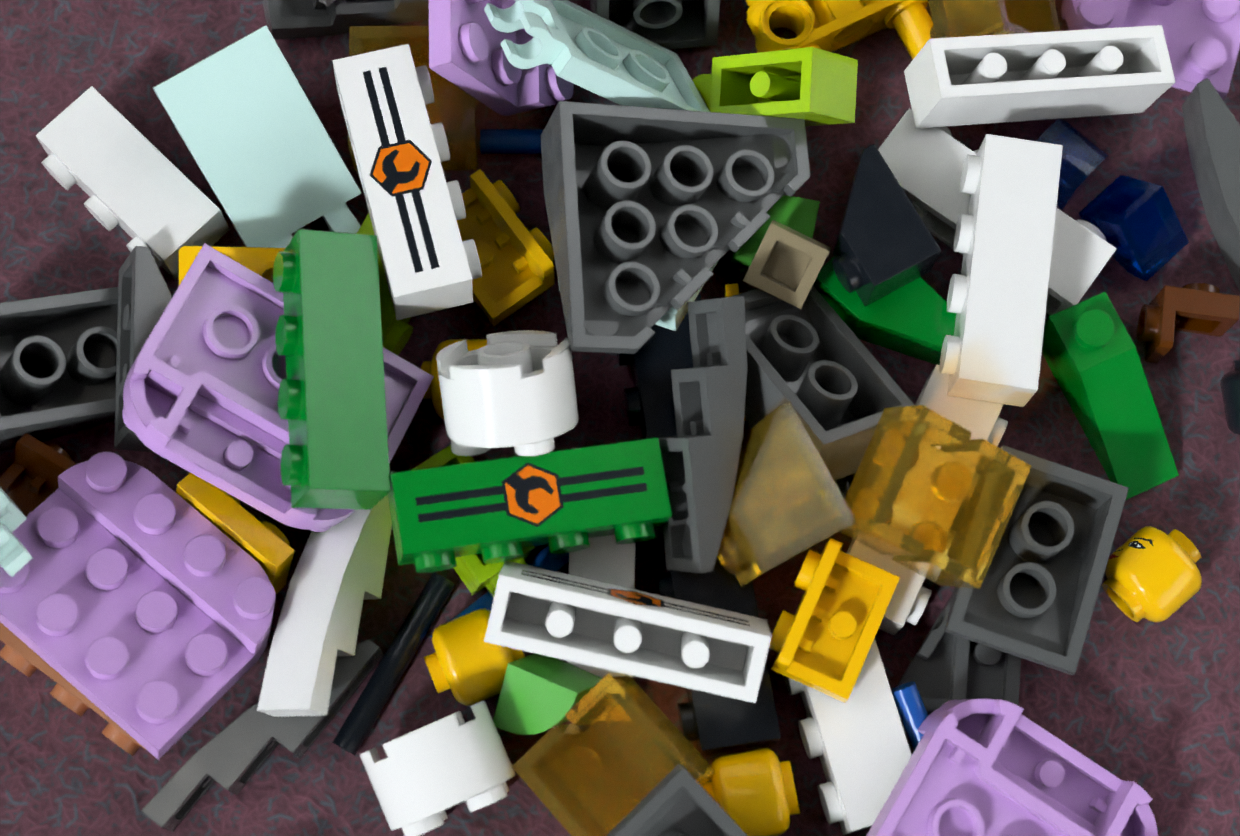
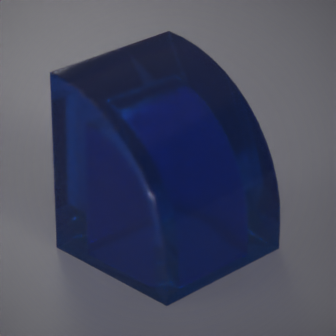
M1063 118L1055 121L1036 140L1038 142L1063 145L1057 206L1061 210L1065 208L1109 158V155Z
M1120 175L1079 212L1082 220L1096 226L1104 234L1106 241L1117 248L1112 257L1127 272L1144 281H1148L1189 243L1164 187L1158 184Z

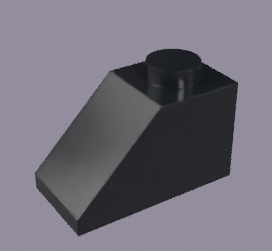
M875 144L862 151L854 173L833 255L835 258L832 259L833 269L841 285L849 293L856 291L866 307L929 273L941 252L938 244Z

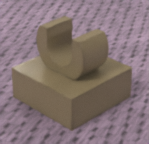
M772 220L743 281L801 309L831 247Z

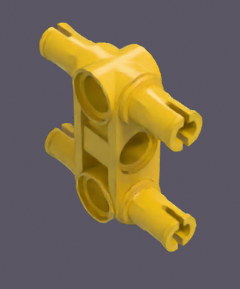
M745 0L749 7L746 12V20L756 38L755 47L757 53L815 47L833 52L887 27L896 30L913 60L929 39L943 38L926 10L929 5L928 0ZM778 27L788 28L794 31L797 37L782 39L771 30Z

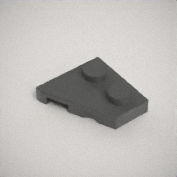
M952 593L896 687L914 681L928 714H931L950 700L993 699L1004 700L1018 705L1021 658L945 632L953 596Z

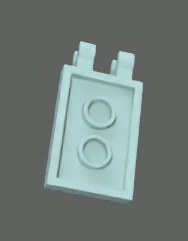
M515 0L516 2L506 9L498 8L490 3H487L484 7L491 25L496 30L511 33L524 28L526 33L533 37L532 40L525 44H515L508 39H504L500 44L509 63L516 68L530 69L542 64H550L558 77L621 106L710 112L677 53L568 0Z
M267 25L152 87L246 247L286 248L293 238L291 235L293 232L321 216L330 232L353 234L358 232L361 226L346 202L360 195L361 191Z

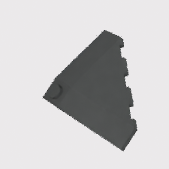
M559 101L541 134L544 198L570 351L635 354L655 334L651 327L671 307L679 310L712 277L714 273L710 268L729 249L736 253L770 218L766 212L784 194L791 197L810 178L805 119Z

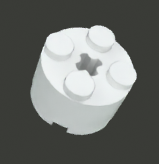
M535 330L507 331L487 334V346L480 349L468 351L467 339L448 345L438 352L436 359L446 435L450 439L453 454L472 456L485 453L491 448L514 446V452L517 455H541L555 449L554 437L574 429L577 425L579 417L572 353L567 338L558 345L556 333Z
M485 700L471 706L475 719L465 722L461 711H457L383 744L387 755L383 759H380L376 747L359 754L391 830L402 828L405 836H419L444 824V820L448 819L445 809L466 801L469 811L473 812L508 796L507 792L510 790L506 781L516 776Z

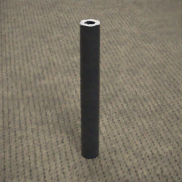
M432 573L332 743L354 756L356 755L455 587L453 582L440 574Z

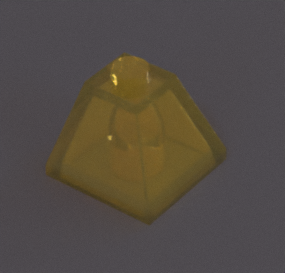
M790 401L779 406L743 435L732 505L717 555L723 567L728 572L735 574L741 587L806 553L809 549L816 547L857 522Z

